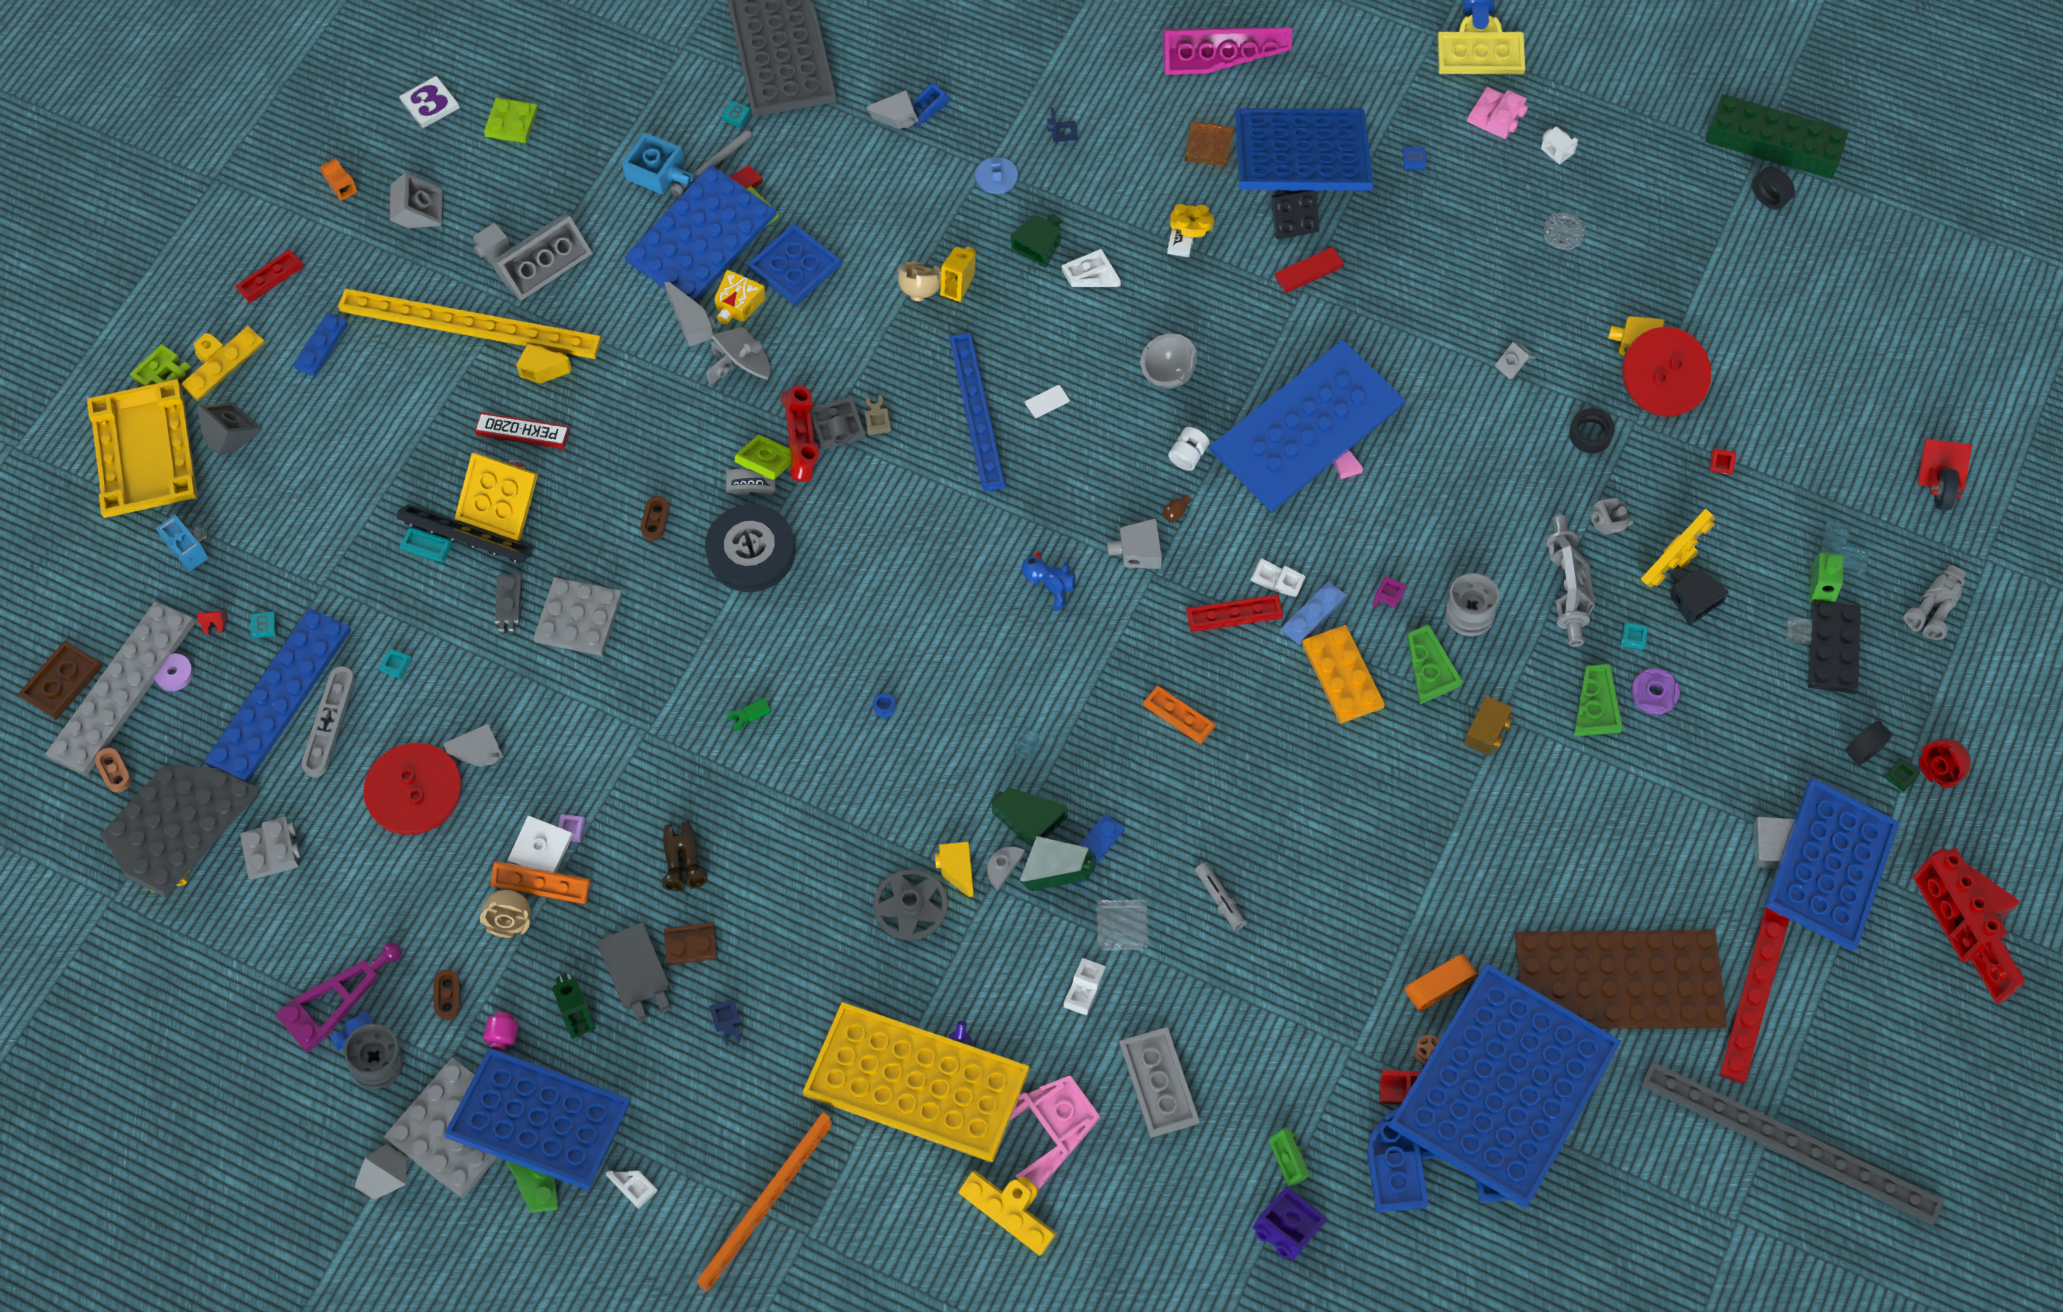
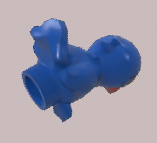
M1040 551L1023 561L1021 570L1025 578L1031 584L1035 583L1036 586H1038L1039 581H1043L1050 592L1054 594L1053 609L1059 611L1066 605V591L1074 592L1076 576L1075 573H1071L1069 562H1065L1063 568L1049 567L1043 561Z

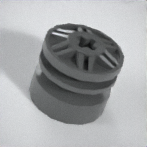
M380 1024L360 1026L349 1035L345 1042V1060L351 1075L358 1084L366 1088L379 1089L390 1085L402 1072L404 1063L402 1052L396 1036L387 1027Z

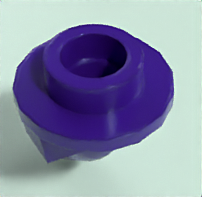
M958 1021L956 1031L952 1032L948 1038L972 1046L971 1036L966 1032L967 1023Z

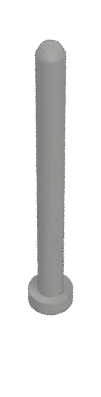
M750 130L743 132L693 173L695 175L694 182L710 165L715 167L752 137V132ZM675 183L670 187L671 192L678 199L689 188L682 183L679 185Z

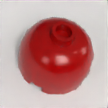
M1950 738L1937 739L1921 750L1923 751L1922 757L1919 758L1921 771L1931 783L1935 780L1937 784H1940L1938 787L1951 788L1965 779L1970 771L1971 758L1969 752L1964 745Z

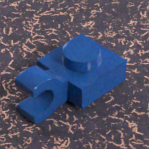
M367 1011L344 1023L346 1031H340L331 1036L337 1050L344 1048L347 1038L354 1030L363 1025L374 1024Z

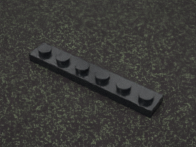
M410 504L399 509L396 519L404 521L406 525L424 528L429 533H438L446 536L449 540L467 543L469 547L487 550L492 555H502L509 558L512 562H523L531 557L533 553V547Z

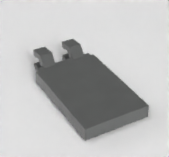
M643 922L596 941L623 1008L631 1006L638 1023L647 1020L641 1002L654 996L661 1013L671 1010L664 993L671 988Z

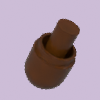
M1185 494L1180 500L1176 498L1169 502L1163 509V517L1169 522L1177 521L1185 514L1186 506L1191 502V498Z

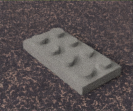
M1168 1027L1119 1041V1046L1150 1138L1199 1124V1118Z

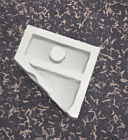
M1102 249L1062 265V272L1071 287L1120 286L1121 280Z

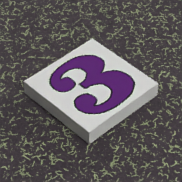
M437 76L399 96L401 102L422 128L459 109L458 103Z

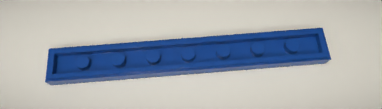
M969 332L949 336L982 491L1004 489L1005 481L972 334Z

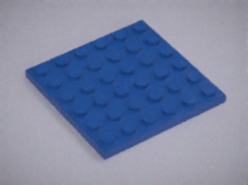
M1235 108L1239 189L1248 191L1356 190L1359 192L1373 190L1364 109Z

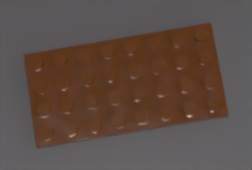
M1716 930L1545 931L1515 933L1519 982L1600 1029L1726 1028L1727 1026Z

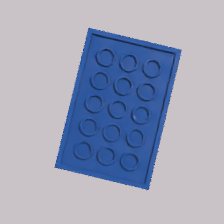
M710 165L624 258L627 263L665 290L664 283L669 281L693 301L697 302L777 215L776 209Z
M1814 778L1810 779L1804 791L1764 906L1854 951L1858 948L1899 821Z
M488 1048L444 1134L445 1138L590 1190L631 1104V1099Z

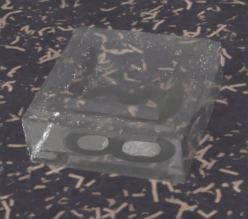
M1788 617L1786 620L1785 641L1810 644L1812 620Z

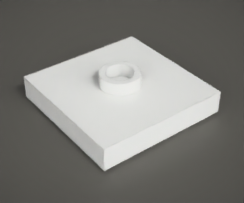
M528 816L508 861L516 865L557 872L574 834Z

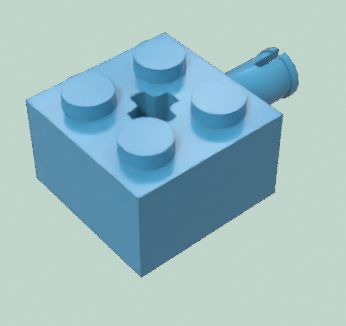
M645 132L622 162L626 180L662 195L674 180L690 187L695 179L693 173L682 170L685 160L681 147Z

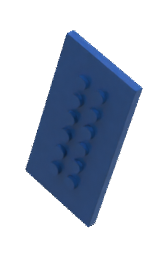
M1342 339L1210 445L1209 450L1273 513L1404 406L1405 400Z

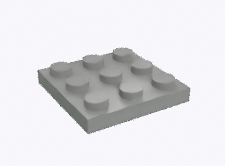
M554 577L533 638L534 642L603 656L622 598V591Z

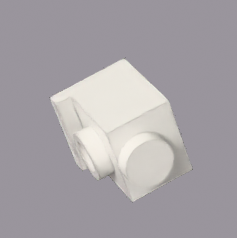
M1556 126L1554 129L1547 130L1543 135L1541 149L1560 165L1575 153L1578 139H1571L1567 133L1562 132Z

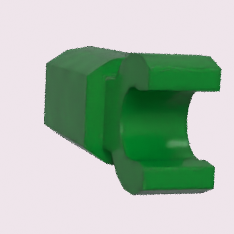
M763 697L743 707L741 711L729 712L727 717L729 721L739 719L737 723L733 724L734 731H738L744 727L746 722L751 723L771 713V710Z

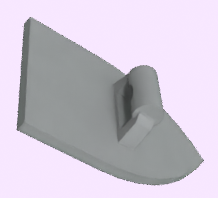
M744 327L712 334V339L734 363L747 372L768 380L770 375L769 360L761 348V343L755 341Z

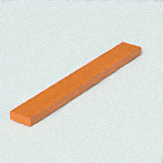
M823 1112L697 1279L699 1287L707 1292L711 1289L830 1130L832 1122L827 1114Z

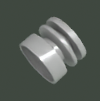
M1472 573L1462 575L1452 583L1445 610L1446 621L1451 629L1465 636H1479L1486 633L1492 627L1500 598L1499 589L1494 581L1487 576Z

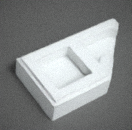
M607 1171L605 1173L638 1209L657 1192L653 1184L640 1171Z

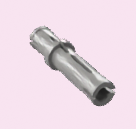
M1205 862L1197 866L1194 871L1218 905L1217 910L1219 913L1224 914L1233 931L1244 927L1247 921L1237 909L1236 901L1229 897L1209 867V864Z

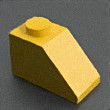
M969 843L940 844V853L935 854L936 868H941L944 879L966 896L973 897Z

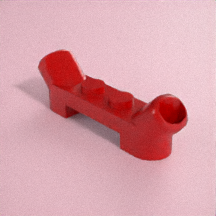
M798 385L784 391L781 395V404L785 407L792 462L790 477L795 481L809 482L813 479L814 465L819 458L818 444H814L810 414V410L813 407L812 395L806 387Z

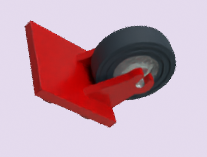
M1925 439L1917 484L1929 487L1931 495H1934L1935 507L1937 509L1951 510L1956 498L1961 497V490H1965L1972 444Z

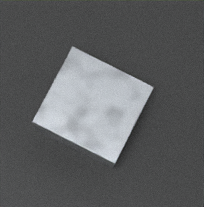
M1756 818L1753 824L1755 868H1778L1795 819Z

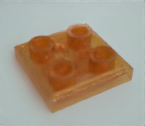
M1191 122L1185 161L1227 167L1234 127Z

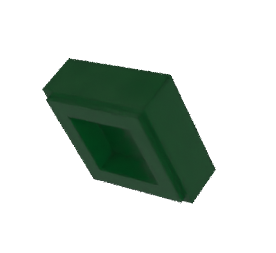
M1900 758L1884 778L1905 792L1919 776L1920 772Z

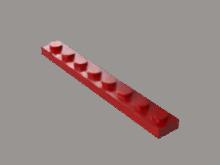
M1766 907L1719 1072V1076L1744 1084L1747 1078L1790 920Z

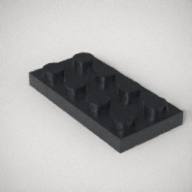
M1819 600L1812 601L1808 688L1850 694L1857 693L1861 606Z

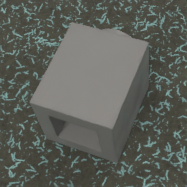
M495 223L473 236L476 245L473 247L480 258L484 257L488 263L511 249L507 236Z

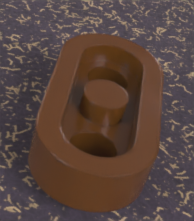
M661 496L652 497L647 501L640 525L643 537L650 541L658 540L664 535L670 512L668 501Z
M442 970L434 978V1011L440 1019L452 1020L457 1017L461 1009V982L454 971ZM447 982H452L449 988L444 987ZM451 1005L452 1009L450 1011H444L446 1006Z

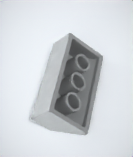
M561 215L490 263L502 282L522 301L593 253L572 218L567 215Z

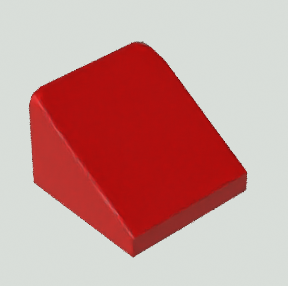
M1712 448L1709 471L1733 475L1737 452Z

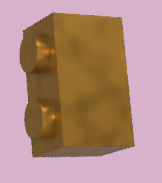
M1486 696L1466 735L1464 745L1488 756H1491L1494 749L1499 750L1504 739L1500 735L1503 729L1509 730L1514 719L1510 716L1513 707Z

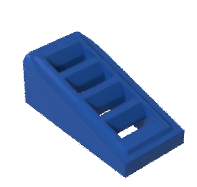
M934 82L912 102L914 109L920 114L918 117L919 121L915 123L917 126L950 101L948 95ZM930 101L932 104L929 106L925 102ZM921 105L926 109L924 112L919 108Z

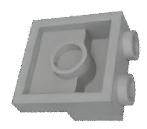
M286 816L263 822L261 828L240 833L247 874L250 880L299 867L297 858L301 857L298 844H294L293 839L294 836H297L294 823L289 822Z

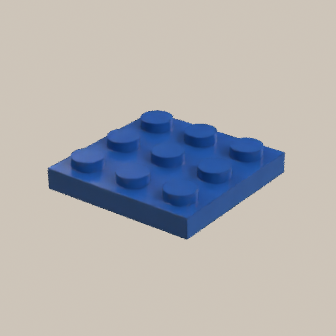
M793 223L747 265L752 273L796 306L842 264L841 259Z

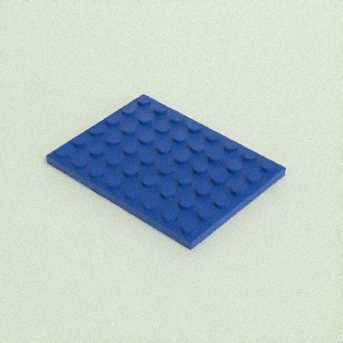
M1486 963L1390 1122L1389 1127L1527 1209L1620 1045L1621 1040Z

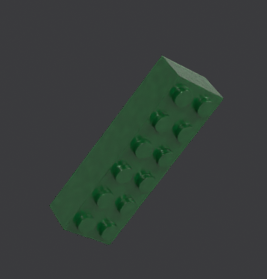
M1722 94L1706 143L1833 179L1849 130Z

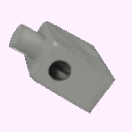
M1156 519L1121 527L1119 541L1107 542L1108 556L1122 555L1123 566L1128 568L1161 569L1162 556Z

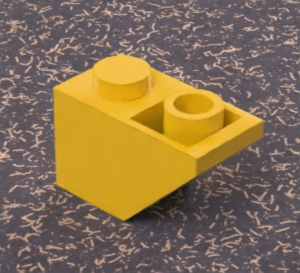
M527 344L516 364L521 378L539 384L568 374L572 370L569 357L561 352L555 353L546 350L542 346Z

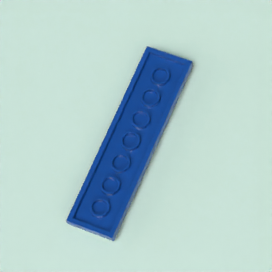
M309 608L205 759L206 765L218 768L249 783L351 632L350 626Z

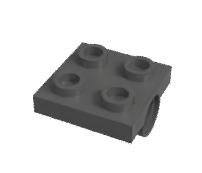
M852 397L811 408V420L822 450L866 438Z

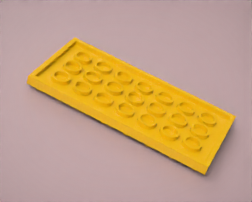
M841 1002L802 1093L803 1096L993 1163L1030 1067Z

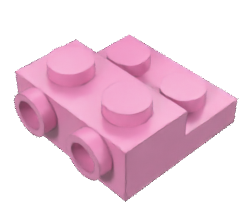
M1487 87L1469 114L1467 122L1506 139L1510 132L1514 133L1519 117L1523 118L1528 109L1526 105L1527 98L1509 90L1504 95Z

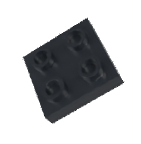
M1298 190L1271 195L1274 232L1277 240L1320 232L1316 191Z

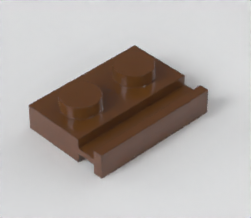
M713 922L664 929L667 966L717 959Z

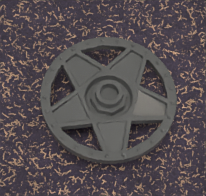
M909 869L890 875L880 884L875 893L873 908L878 924L886 933L902 940H918L931 935L941 926L947 914L948 901L942 884L934 876L924 871ZM917 876L926 880L913 887L904 877ZM891 883L894 897L879 903L882 892ZM937 889L942 898V910L930 902ZM882 917L898 918L899 932L889 927ZM919 921L934 923L928 929L913 934Z

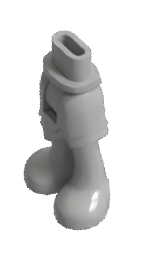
M1950 565L1947 570L1942 571L1930 588L1925 591L1921 598L1923 602L1920 607H1912L1907 610L1904 620L1913 631H1920L1932 608L1938 607L1934 616L1923 630V635L1933 640L1945 638L1948 626L1944 621L1949 611L1956 606L1960 598L1962 587L1965 583V571Z

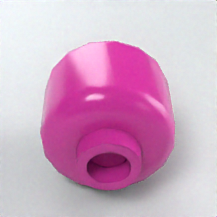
M496 1012L493 1016L487 1018L483 1040L490 1045L491 1049L503 1052L505 1048L515 1045L519 1024L514 1020L513 1015Z

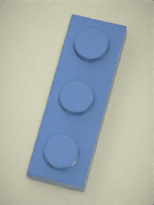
M1328 581L1282 627V632L1298 645H1301L1302 640L1307 639L1346 600V595Z

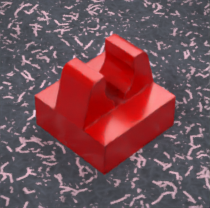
M227 611L197 614L198 623H200L203 633L210 634L212 622L217 627V633L224 632L225 622L228 620Z

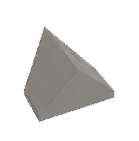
M385 1144L364 1158L354 1187L377 1201L378 1198L406 1185V1164L408 1158Z

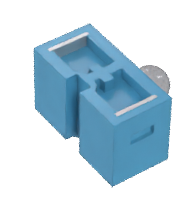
M174 515L156 527L163 542L176 554L179 561L189 572L209 559L199 543L208 533L204 526L199 525L189 531L178 517Z

